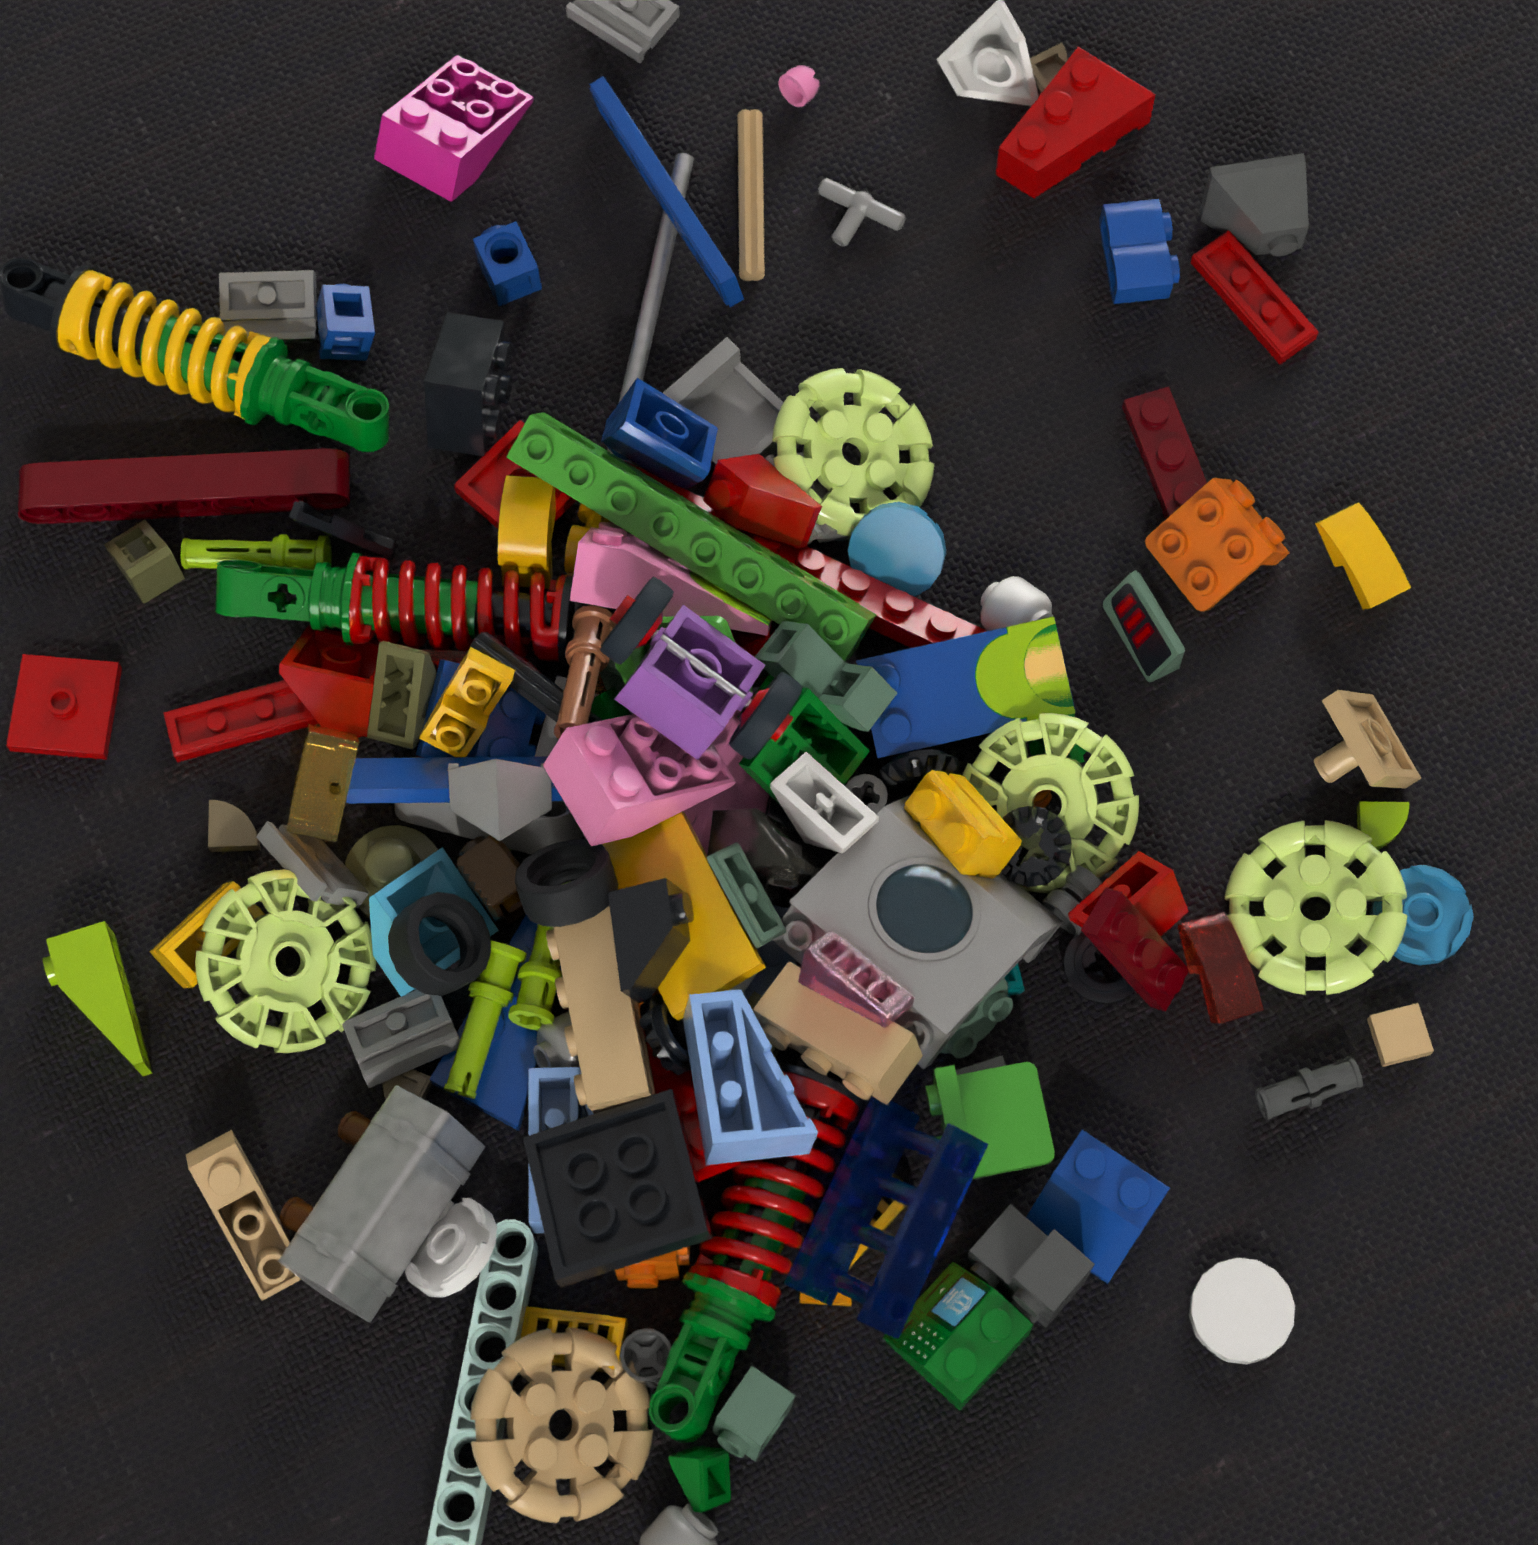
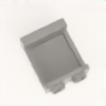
M726 337L663 392L669 398L718 427L710 465L713 469H715L717 461L720 459L760 454L764 458L768 455L777 456V443L772 441L773 428L784 402L740 362V349L729 338Z

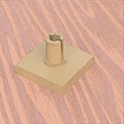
M1337 690L1322 700L1344 739L1314 759V764L1319 774L1326 782L1333 783L1357 766L1360 767L1368 783L1373 787L1406 789L1421 779L1374 695Z

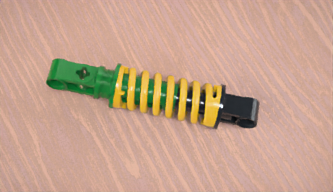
M15 258L6 262L0 269V285L6 313L17 321H23L50 331L52 347L59 352H71L87 360L99 359L104 366L110 369L122 367L123 371L131 377L145 376L146 380L152 385H168L169 389L178 395L190 393L193 399L199 403L213 402L223 412L235 411L234 415L241 417L245 420V423L251 425L258 424L268 414L281 424H294L312 434L331 438L362 452L380 450L389 440V402L383 393L345 380L332 372L313 368L311 363L302 359L295 361L287 359V345L280 338H271L250 331L249 335H247L246 330L239 325L231 327L225 333L224 323L218 317L208 318L202 325V316L197 309H186L179 316V307L175 301L170 299L164 300L156 306V298L151 292L142 291L134 297L132 287L125 282L117 283L111 289L113 278L107 277L86 265L77 268L71 275H67L38 264L32 259ZM90 338L94 339L95 342L91 344ZM113 347L118 348V350L114 352Z

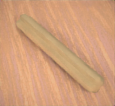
M744 109L738 114L739 276L744 281H759L764 277L763 114L757 109Z

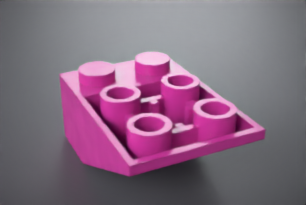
M456 55L382 114L374 159L452 202L476 182L532 104L534 97L520 90L511 82L502 80L478 67L474 62Z

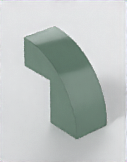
M782 621L755 656L756 659L765 665L764 669L775 678L781 672L788 674L799 682L802 687L809 688L841 723L868 732L897 695V692L873 667L846 663L809 624Z

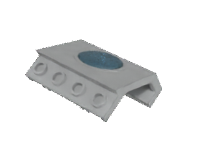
M909 795L884 806L876 814L879 816V821L843 854L837 853L789 901L792 905L781 919L786 928V933L773 939V941L815 977L912 1032L923 1054L917 1064L925 1069L932 1064L969 1014L1018 962L1024 959L1029 963L1036 958L1063 921L1020 885L1008 881L1001 872L994 879L979 877L978 874L976 876L961 874L920 828V823L915 822L904 809V804L910 797Z

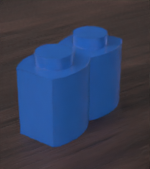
M1159 199L1104 204L1099 223L1113 304L1169 298L1173 284L1179 283L1180 280L1177 255H1170L1166 242L1172 240L1170 213L1162 212Z

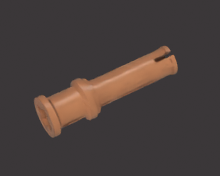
M594 605L583 606L577 609L573 615L574 638L569 641L565 650V658L570 667L563 690L557 724L554 727V735L557 739L561 737L566 728L588 724L599 672L607 667L610 658L602 653L600 648L616 625L609 620L613 613L603 607Z

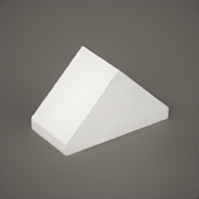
M807 752L770 783V789L804 843L843 854L879 821V816Z

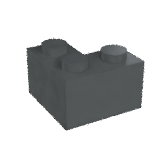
M1011 1204L970 1249L967 1258L973 1264L970 1268L971 1274L994 1289L998 1286L1013 1299L1011 1304L1031 1323L1035 1324L1038 1321L1045 1328L1048 1327L1085 1284L1095 1265L1055 1229L1047 1236Z

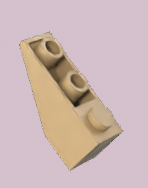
M230 1130L187 1153L188 1169L261 1301L301 1280L278 1262L291 1241L233 1131Z

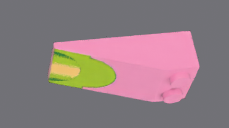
M600 522L599 528L591 527L578 542L570 601L617 609L627 595L635 599L646 583L655 577L674 591L673 597L663 610V617L675 616L679 609L685 605L698 616L723 617L732 630L766 636L769 632L773 620L612 522Z

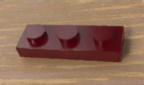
M1169 386L1125 399L1122 407L1165 519L1207 484Z
M1106 887L1081 931L1150 1007L1166 1012L1174 996L1180 991L1190 969L1122 892Z

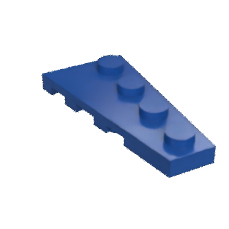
M525 915L508 944L526 952L527 956L525 962L519 963L510 990L514 994L513 1001L509 1003L508 1007H502L476 1090L475 1099L459 1096L456 1091L451 1093L444 1090V1085L447 1083L457 1050L442 1057L429 1079L432 1085L518 1131L521 1128L524 1108L528 1098V1068H536L537 1066L534 1057V1046L537 1045L538 1030L518 1026L508 1018L510 1007L516 1005L521 982L518 979L519 969L524 963L529 962L537 930V923L530 921L527 915ZM556 991V993H555L552 1010H553V1007H554V1003H555V1000H556V996H558V995H557V991ZM468 1014L464 1019L462 1025L460 1026L459 1030L457 1031V1034L460 1039L464 1030Z

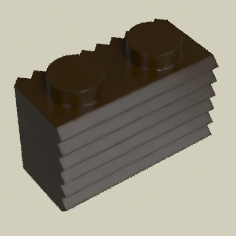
M491 835L487 838L479 836L471 840L461 849V857L458 858L457 867L480 904L485 908L487 914H490L493 922L497 924L499 930H507L526 915L514 882L516 870L520 864L502 840L499 841Z

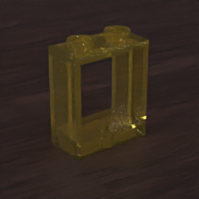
M308 724L287 816L286 831L337 842L359 746L358 735ZM333 782L339 783L337 786L330 785Z

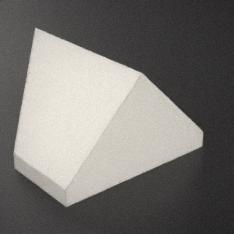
M997 0L937 58L957 96L1032 106L1039 97L1025 37L1003 0Z

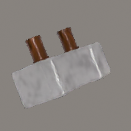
M395 1085L372 1120L364 1117L358 1111H351L342 1118L338 1127V1137L355 1147L316 1205L313 1207L300 1197H294L287 1201L280 1213L281 1225L289 1230H293L296 1232V1235L278 1262L317 1292L369 1323L387 1296L391 1297L397 1287L395 1284L459 1186L465 1184L470 1176L469 1171L485 1148L475 1136L448 1112Z

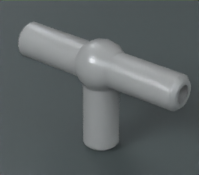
M829 178L823 179L819 185V195L848 208L832 235L833 241L840 246H848L865 217L896 231L900 230L905 223L906 217L904 213L874 200L868 192H857Z

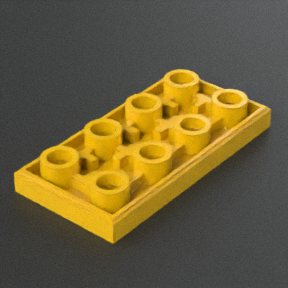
M684 811L632 837L602 844L610 855L618 881V890L667 878L682 891L686 892L691 900L694 918L692 922L688 923L690 942L658 987L673 1018L679 1021L684 1017L690 994L728 991L766 968L706 858L708 856Z

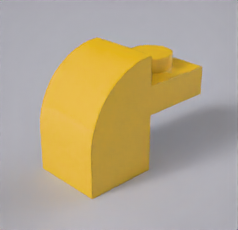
M506 475L498 528V565H501L502 586H504L506 571L516 570L519 574L518 587H530L531 575L535 572H541L545 576V589H549L550 580L553 577L551 540L556 516L555 487L541 478Z

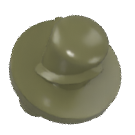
M401 825L377 828L364 835L355 843L347 856L345 866L369 892L363 903L357 908L365 918L370 920L369 897L436 852L438 849L434 843L420 831Z

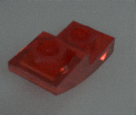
M1218 912L1178 924L1189 974L1200 975L1210 1022L1224 1023L1262 1011L1263 1006L1251 966L1240 939L1226 913Z

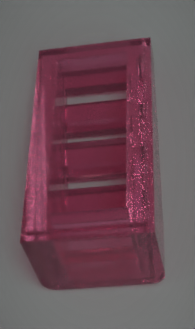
M832 931L827 932L814 942L804 953L798 979L801 985L884 1028H887L913 1006L914 996L849 942ZM877 998H880L884 1001L881 1003L879 1000H877Z

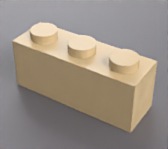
M788 961L753 1008V1012L771 1045L783 1051L788 1046L802 1054L801 1059L810 1068L822 1075H826L829 1071L844 1079L842 1082L848 1090L864 1100H868L870 1096H873L888 1105L923 1056L916 1037L912 1032Z

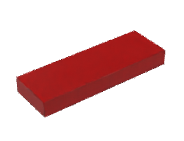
M1229 230L1192 255L1191 264L1279 364H1282L1316 340L1318 330Z
M285 680L163 712L173 755L177 762L319 724Z

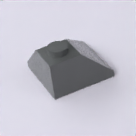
M1304 153L1210 167L1199 211L1201 222L1221 234L1229 230L1246 250L1255 255L1271 253L1273 256H1285L1297 249H1302L1309 227Z

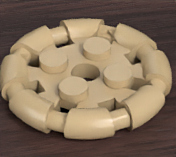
M570 1327L566 1329L565 1333H552L551 1329L548 1328L526 1335L512 1343L502 1352L504 1358L493 1370L487 1369L476 1390L470 1420H475L476 1441H471L477 1466L491 1490H499L509 1499L507 1502L509 1507L529 1518L543 1522L558 1523L560 1517L573 1516L575 1521H580L605 1511L623 1497L621 1490L630 1479H638L649 1456L653 1429H648L647 1409H649L651 1398L646 1383L637 1382L629 1377L622 1367L621 1359H619L618 1364V1358L615 1353L617 1346L600 1335ZM564 1354L565 1371H552L551 1361L554 1355ZM631 1360L627 1367L632 1373L639 1376V1373H636L635 1364ZM599 1367L610 1376L604 1385L590 1378ZM518 1373L529 1382L519 1396L512 1390V1386L509 1384ZM559 1409L567 1411L572 1419L571 1431L562 1440L554 1438L549 1430V1420L552 1414ZM614 1410H626L627 1430L614 1431ZM507 1418V1439H497L496 1419ZM608 1458L614 1466L603 1478L594 1467L601 1465ZM520 1460L532 1469L523 1482L513 1474L515 1466ZM556 1479H569L570 1495L559 1496L556 1490Z

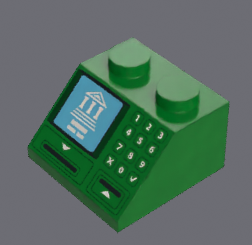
M952 1262L884 1335L883 1340L960 1411L1026 1339L1034 1324L996 1289Z

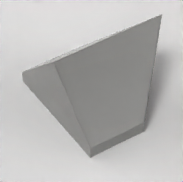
M492 759L459 767V763H449L450 810L501 841L552 810V780L542 766L544 763H541V767L501 759Z

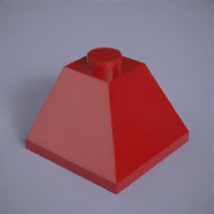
M308 625L280 662L279 674L321 727L337 730L339 734L350 738L367 737L380 642L371 639L366 644L350 646L346 645L343 641L342 632L326 628L324 631L312 630L311 625Z

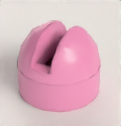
M798 65L788 70L779 78L780 91L790 104L796 107H803L814 98L819 89V80L813 77L815 71L807 66Z

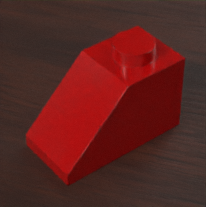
M760 454L718 460L703 501L734 528L797 548L807 546L822 508L818 502L794 482L783 476L776 467Z
M1138 851L1068 913L1070 921L1083 927L1106 887L1122 892L1160 936L1189 911L1174 871Z

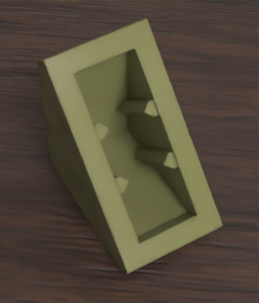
M146 520L141 521L104 544L143 604L185 579L170 548Z
M387 641L379 643L367 738L409 749L417 746L437 674L429 652Z

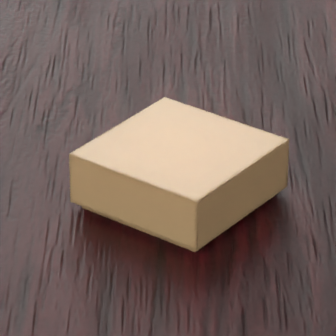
M1419 1003L1372 1014L1367 1018L1382 1067L1429 1056L1433 1053V1046Z

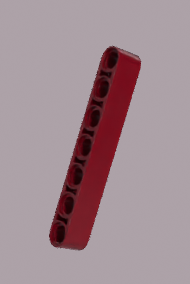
M323 448L41 462L26 464L19 469L18 517L23 521L35 524L291 512L294 502H299V500L316 510L340 509L350 504V456L338 449Z

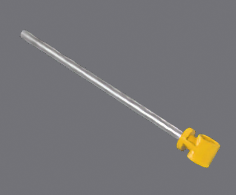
M679 153L675 158L671 179L685 199L694 159L689 154ZM664 210L619 402L636 378L643 381L677 235L676 228ZM581 503L578 518L586 525L585 527L573 525L570 529L565 550L564 566L566 573H574L578 542L591 527L599 528L600 522H611Z

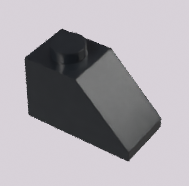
M667 878L608 892L620 990L638 1003H643L653 996L690 942L688 923L692 922L694 918L691 900L686 892L682 891Z

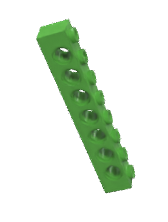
M545 412L529 415L506 457L776 623L781 624L782 621L809 624L845 662L853 656L876 617V614Z

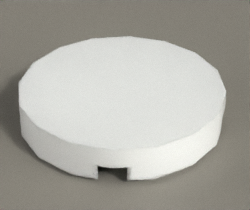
M462 1198L463 1202L457 1204L450 1200L404 1270L408 1281L429 1297H446L461 1291L479 1275L490 1259L496 1244L497 1225L492 1213L471 1198Z
M1233 1258L1217 1263L1201 1276L1191 1295L1189 1318L1195 1336L1203 1346H1206L1215 1356L1226 1362L1250 1364L1267 1359L1285 1344L1294 1326L1295 1304L1288 1284L1275 1269L1258 1260Z

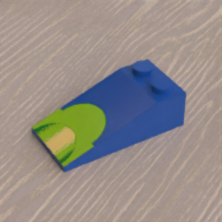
M1055 616L856 660L857 665L873 667L897 692V695L871 727L877 758L992 733L1004 724L1018 718L1025 722L1039 719V714L1041 713L1063 715L1076 713Z

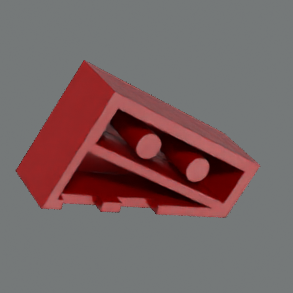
M1077 47L999 146L996 175L1033 199L1080 169L1081 163L1101 150L1103 153L1115 146L1116 140L1135 128L1139 130L1150 123L1156 94L1082 48Z

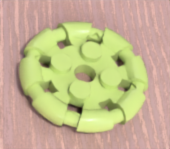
M843 368L820 372L807 378L799 384V392L795 396L790 395L786 398L780 408L773 428L772 441L777 443V456L773 458L774 466L783 476L794 482L822 506L816 521L817 524L824 525L826 523L836 529L837 534L849 537L862 517L880 504L902 502L920 508L928 494L933 479L934 463L929 462L928 449L933 447V443L921 412L914 403L909 405L898 394L901 391L898 386L870 371L858 369L855 374L846 373ZM845 392L853 393L854 405H844L843 396ZM811 406L821 416L817 422L809 416V408ZM883 407L896 418L893 423L888 416L879 413ZM844 443H851L858 448L861 454L859 465H852L846 461L842 453ZM796 444L804 445V458L801 455H797ZM899 450L909 451L910 463H899ZM816 479L829 491L822 499L811 488ZM889 487L898 497L895 500H890L882 491ZM850 503H859L860 513H854Z
M1055 713L1039 714V719L1022 722L1021 718L1010 721L984 739L979 745V748L982 749L973 764L967 763L963 772V776L966 777L991 806L997 805V813L1001 818L1017 808L1034 806V798L1042 790H1052L1061 798L1062 808L1057 816L1065 823L1070 833L1072 843L1069 860L1070 866H1066L1064 871L1048 884L1033 887L1020 885L1029 892L1049 894L1052 890L1062 888L1066 883V876L1070 872L1075 871L1077 865L1086 868L1100 879L1118 863L1115 857L1124 843L1130 845L1135 833L1139 814V795L1134 796L1130 777L1135 775L1130 763L1118 745L1107 734L1104 737L1099 736L1087 728L1088 722L1076 717ZM1043 738L1046 753L1029 757L1026 742ZM1075 744L1092 754L1084 767L1077 760L1067 757ZM998 761L1011 769L1002 784L989 775ZM1110 782L1114 800L1099 803L1095 784ZM1094 824L1107 832L1099 846H1095L1084 839L1091 832ZM1042 828L1028 839L1022 836L1019 837L1022 840L1021 846L1029 850L1022 862L1018 861L1020 865L1032 855L1040 858L1043 856L1047 860L1050 859L1043 854L1044 851L1039 847V842L1042 839L1040 836L1044 831Z
M1325 820V825L1305 826V821L1290 823L1272 830L1258 839L1260 845L1250 855L1244 853L1237 862L1227 884L1224 898L1229 901V915L1224 918L1227 933L1241 960L1244 963L1250 962L1260 971L1258 977L1279 989L1301 995H1306V991H1326V995L1350 990L1374 976L1372 971L1383 960L1389 962L1402 941L1408 918L1407 914L1403 913V900L1407 898V892L1402 875L1387 851L1383 853L1378 851L1371 844L1372 838L1356 828ZM1325 845V858L1320 855H1309L1306 857V846ZM1275 859L1284 869L1272 880L1263 869ZM1356 859L1367 867L1366 871L1358 879L1347 869ZM1313 897L1323 898L1329 903L1331 908L1325 918L1317 921L1309 920L1301 912L1305 901ZM1366 901H1382V913L1379 915H1366ZM1250 902H1264L1265 916H1252L1250 914ZM1360 938L1368 947L1357 957L1350 953L1348 949ZM1273 939L1285 949L1274 957L1264 948ZM1326 956V970L1306 971V957Z
M281 869L259 873L247 879L249 884L235 892L233 889H230L221 897L207 916L201 931L206 932L202 950L196 951L195 959L199 990L204 1002L209 1000L218 1015L215 1017V1020L224 1030L244 1044L254 1048H258L260 1044L274 1047L275 1053H296L314 1049L325 1044V1038L338 1030L342 1033L344 1031L342 1024L346 1020L359 1015L367 1002L371 992L367 990L371 971H376V959L372 952L371 929L368 921L362 922L355 910L357 903L352 898L342 897L346 906L326 903L321 899V896L318 901H312L300 888L297 877L292 871ZM296 895L308 898L309 906L307 913L293 910ZM260 901L263 903L268 914L253 920L247 908ZM338 919L345 934L334 942L331 934L325 927ZM226 937L240 940L236 959L221 956ZM287 946L293 947L300 956V966L290 976L281 974L276 967L278 952ZM340 963L351 966L347 985L336 982ZM237 983L240 989L249 996L238 1004L234 1002L228 992V989ZM321 999L325 1006L326 1014L314 1020L307 1008ZM269 1009L284 1012L279 1027L266 1025Z

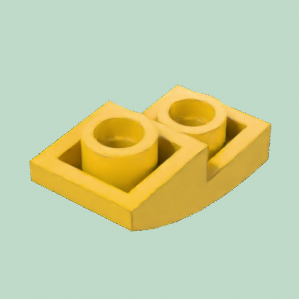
M1355 503L1315 523L1334 567H1344L1363 610L1373 608L1411 588L1388 542L1360 503Z
M470 647L433 709L419 739L454 757H467L486 728L491 712L512 682L515 670Z

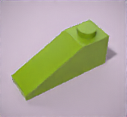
M103 921L46 939L50 956L43 958V964L50 985H58L66 996L142 1076L153 1074L116 936L108 924Z

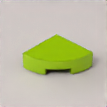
M1359 801L1357 805L1358 830L1372 838L1371 844L1377 850L1383 848L1403 828L1409 813V802Z

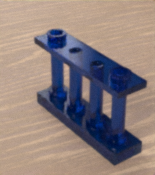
M871 1096L784 1284L829 1306H832L839 1292L863 1304L857 1318L858 1321L899 1339L988 1144L949 1123L941 1139L914 1129L920 1117L919 1115L893 1101L886 1105ZM905 1148L931 1158L918 1188L892 1177ZM883 1196L909 1207L896 1236L870 1225ZM860 1244L886 1256L873 1285L847 1273Z

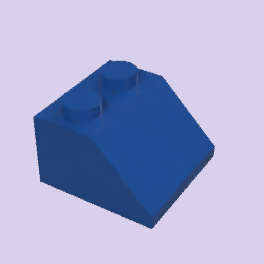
M636 378L607 419L601 442L607 445L609 450L620 459L631 460L648 470L649 473L679 487L689 489L704 480L709 473L718 427L639 378Z
M1082 1130L1053 1172L1026 1218L1047 1236L1055 1229L1095 1264L1091 1273L1108 1284L1164 1200L1170 1187Z

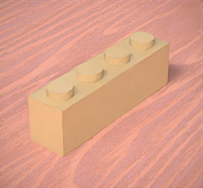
M610 906L596 916L580 923L553 927V929L547 930L546 938L553 960H560L563 976L555 979L558 999L562 1008L569 1007L572 1025L564 1027L566 1043L572 1057L578 1056L581 1074L574 1075V1086L580 1105H587L592 1113L596 1114L656 1094L646 1041H644V1030L640 1026L641 1015L638 1002L620 990Z

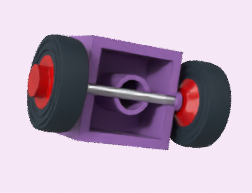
M653 577L646 583L635 599L627 595L612 614L609 620L616 625L600 648L604 655L621 665L635 648L645 646L649 639L652 638L649 643L651 648L618 693L615 700L697 760L725 728L737 709L741 711L744 708L740 715V724L730 738L729 745L733 750L750 760L763 748L770 738L776 742L793 719L789 712L798 700L803 687L791 676L781 672L770 682L766 689L758 691L751 699L753 693L749 690L765 665L685 605L679 609L665 628L661 627L657 630L663 621V610L673 597L674 591L661 580Z

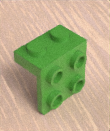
M1022 1062L956 1075L955 1065L934 1069L933 1085L925 1086L931 1117L940 1115L944 1135L936 1137L940 1164L942 1168L951 1167L954 1182L1047 1165L1052 1162L1055 1151L1038 1072L1034 1064Z

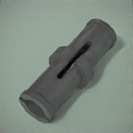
M1348 1056L1343 1060L1312 1071L1308 1067L1296 1071L1295 1077L1255 1089V1097L1263 1117L1266 1120H1270L1275 1116L1306 1105L1310 1109L1321 1106L1323 1099L1354 1088H1361L1363 1086V1079L1355 1059L1352 1056Z

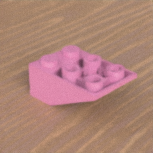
M635 714L566 728L542 765L591 846L632 837L732 787L736 782L712 743L697 760Z

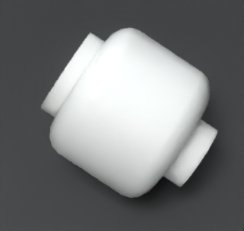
M1012 576L1002 580L1000 583H992L984 591L980 601L982 606L981 624L987 631L1053 617L1052 603L1048 596L1021 577Z

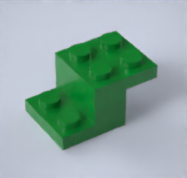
M769 674L756 693L766 689L774 677ZM803 687L798 700L790 710L789 714L793 716V719L776 742L770 738L750 760L743 757L739 762V765L779 805V801L770 789V783L805 752L811 755L843 785L846 784L869 753V750L848 729L850 726L841 723L821 700L806 687ZM741 711L740 714L737 716V718H738L739 720H740V715H741L742 711Z

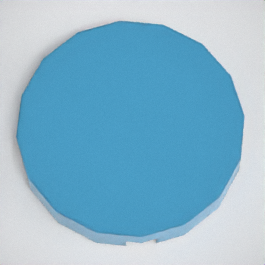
M902 502L880 504L864 515L851 533L848 547L850 565L856 570H860L915 597L929 589L942 571L946 555L944 534L936 523L935 525L934 521L927 516L928 513L918 506Z
M1416 865L1402 869L1400 873L1407 892V898L1403 900V913L1407 914L1408 918L1402 941L1393 956L1400 961L1419 966L1440 963L1454 955L1469 936L1474 917L1472 905H1469V900L1465 895L1466 891L1461 883L1443 869L1427 865ZM1373 901L1370 915H1379L1382 913V901Z

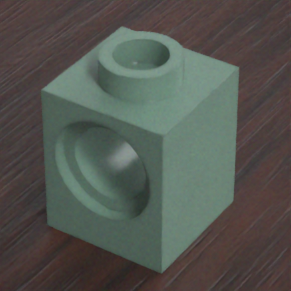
M751 1366L717 1415L712 1432L719 1436L717 1441L726 1451L739 1458H743L746 1455L756 1462L790 1412L796 1395Z

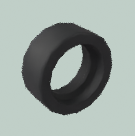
M580 839L557 842L539 849L521 863L516 870L514 880L524 912L529 920L541 926L550 927L577 924L596 916L609 907L608 892L618 890L615 871L610 855L602 844L591 846L588 840Z
M436 892L424 896L407 906L393 920L388 934L389 955L396 972L409 986L428 995L443 996L471 983L486 969L491 954L490 933L482 915L470 902L451 893ZM434 917L445 923L454 933L460 947V963L456 970L445 971L434 965L424 953L419 940V925L423 918Z

